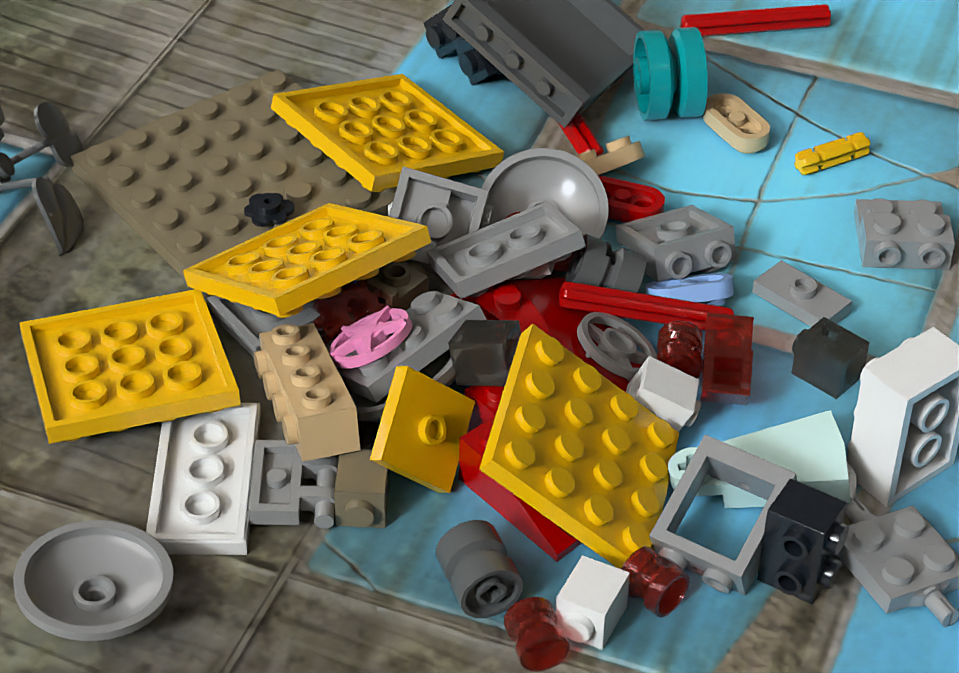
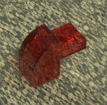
M707 313L700 379V401L748 405L753 363V350L751 348L754 317Z

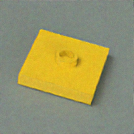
M396 366L370 460L435 492L450 493L459 462V438L467 433L475 401L409 366Z

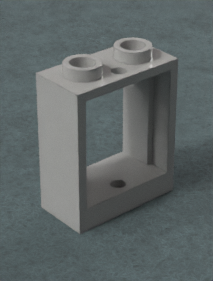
M704 435L649 535L657 560L673 571L682 573L687 569L702 576V580L708 586L722 593H729L730 590H734L742 595H746L759 570L767 510L790 478L797 481L796 473L708 435ZM707 474L767 500L736 561L675 534Z

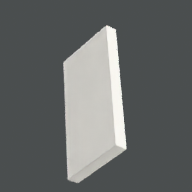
M240 402L241 405L224 408L218 412H204L180 417L170 422H162L146 533L154 537L168 554L247 555L250 530L248 506L255 440H259L260 403Z

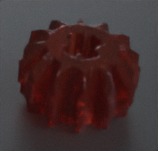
M367 279L358 280L355 284L352 281L341 286L342 291L335 296L316 300L312 309L320 316L314 319L313 323L316 328H323L326 333L321 338L323 343L327 344L331 340H335L342 333L341 328L343 326H351L358 320L381 311L385 306L391 308V305L380 304L378 298L381 297L382 289H375L370 292L368 291ZM349 311L356 318L354 321L347 314Z

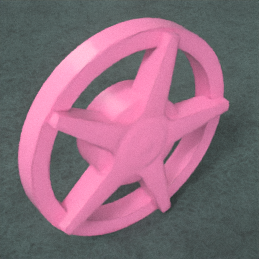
M385 306L381 311L368 315L351 326H343L341 328L342 333L332 342L329 354L338 368L349 369L366 365L383 357L400 345L409 335L412 329V321L405 310L399 308L391 309L389 306ZM354 350L358 354L354 356L344 357L349 353L353 352Z

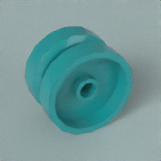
M696 27L675 28L669 40H667L660 29L642 30L636 34L633 52L634 88L637 107L644 121L665 119L668 117L671 108L679 118L700 117L704 114L708 93L707 61L704 42L700 31Z

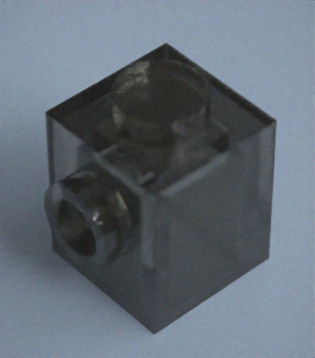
M823 317L811 328L803 329L795 338L792 345L794 359L791 373L831 397L838 399L860 380L861 372L866 365L870 342Z
M465 320L448 342L457 385L505 387L521 335L519 320Z

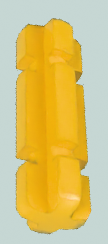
M857 132L846 136V140L845 137L814 146V151L812 148L797 152L795 154L796 162H794V166L801 175H809L818 172V167H820V170H824L848 162L852 158L857 159L866 156L870 152L869 145L871 143L863 132Z

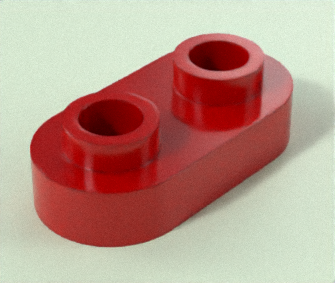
M598 176L607 194L609 219L627 223L664 212L665 197L658 189L615 178Z

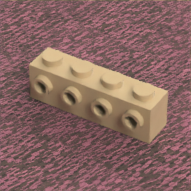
M314 323L300 326L283 324L276 326L272 331L259 333L261 351L254 352L256 373L258 379H263L268 401L272 400L277 422H282L287 445L295 444L302 462L360 451L356 406Z

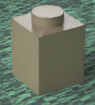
M360 450L339 455L334 489L336 526L385 528L390 491V469L370 460L372 450Z

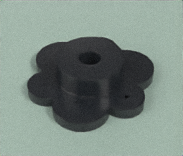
M279 193L255 194L249 198V205L244 207V215L250 217L252 223L258 227H265L271 223L283 224L287 220L286 216L293 214L295 211L294 203L290 200H284L283 195Z

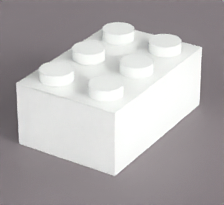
M934 327L915 338L910 337L906 339L899 347L886 355L870 360L860 375L861 384L857 405L854 409L855 418L851 440L847 448V462L854 469L856 483L886 507L948 469L955 462L959 444V345Z

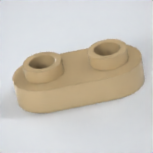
M726 93L714 94L707 98L703 114L704 122L729 145L745 154L755 153L768 145L769 123L742 99Z
M629 136L607 143L608 152L597 156L595 149L576 155V157L588 164L597 175L645 157L640 140L632 143Z

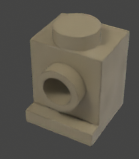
M391 262L381 267L376 276L365 280H358L359 311L368 316L381 311L385 306H389L391 309L408 310L411 308V302L416 297L429 292V277L426 271L417 262H409L408 264Z

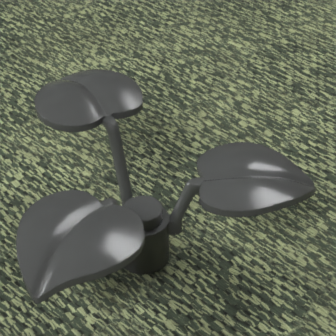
M42 102L34 109V120L38 130L45 139L11 158L5 153L0 152V193L5 190L32 187L37 205L53 237L59 256L67 253L78 240L84 227L82 214L72 195L63 185H53L51 179L47 176L10 181L11 176L15 173V164L50 146L57 162L65 167H73L71 156L84 151L79 137L70 129V124L60 109L50 102ZM0 106V126H1V125L4 123L5 117H4V113H3V111H2V108H1V106ZM0 128V141H1V140L3 139V137H4V132H3V130Z

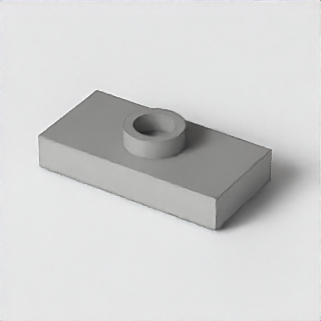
M782 260L753 282L752 293L822 334L851 312L852 301Z

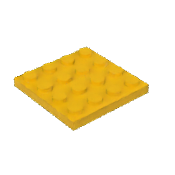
M404 74L275 93L273 95L271 109L282 117L289 126L305 136L313 146L319 148L334 160L338 167L346 170L365 189L371 192H382L385 189L397 187L403 166L447 179L454 175L469 172L477 173L484 169L494 168L503 159V150Z
M327 203L182 271L187 286L205 292L208 295L227 299L233 303L237 302L252 307L254 310H262L274 314L279 318H285L300 313L303 310V305L312 300L325 299L337 295L342 291L341 286L347 283L376 276L379 273V268L391 262H402L413 258L416 255L415 250L432 242L426 225Z
M196 289L19 322L49 444L61 441H75L81 437L111 431L120 432L130 427L155 422H170L180 417L204 412L214 413L224 408L241 405L239 388L202 291Z
M532 324L520 335L479 470L612 565L630 572V577L638 581L650 572L654 549L649 535L663 511L670 480L668 463L676 452L680 433L672 428L667 421L660 419L637 402L629 393L624 392L601 375L593 366L586 364L562 346L558 340Z

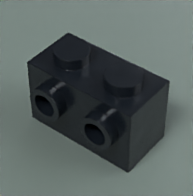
M790 478L767 510L757 580L810 604L814 603L824 587L831 589L836 583L842 568V561L837 559V554L842 549L849 531V526L843 524L847 502Z

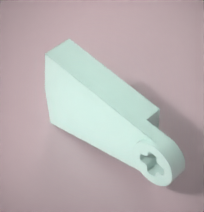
M831 410L722 441L795 472L798 482L851 503L845 443ZM698 447L682 449L669 460L668 471L670 483L674 490ZM708 474L696 496L722 495L725 508L764 507L767 500Z

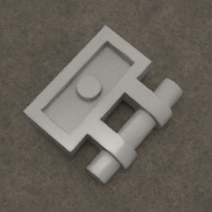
M255 440L248 506L249 524L299 525L300 510L312 511L315 514L314 523L317 527L323 529L332 527L335 515L334 489L339 461L338 455L302 462L295 444L287 445L286 440ZM303 478L314 479L317 482V486H302Z

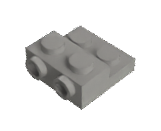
M403 166L389 217L426 225L432 242L415 250L416 255L405 262H417L425 271L437 274L431 267L427 251L488 226L493 207L485 204L489 191Z
M881 198L872 200L856 199L854 218L862 267L950 270L955 240L950 216L944 215L941 202L928 200H885Z
M694 205L615 226L617 242L636 253L644 255L646 257L644 274L657 282L672 278L683 279L689 273L695 271L712 272L726 266L730 261L737 260L733 226Z

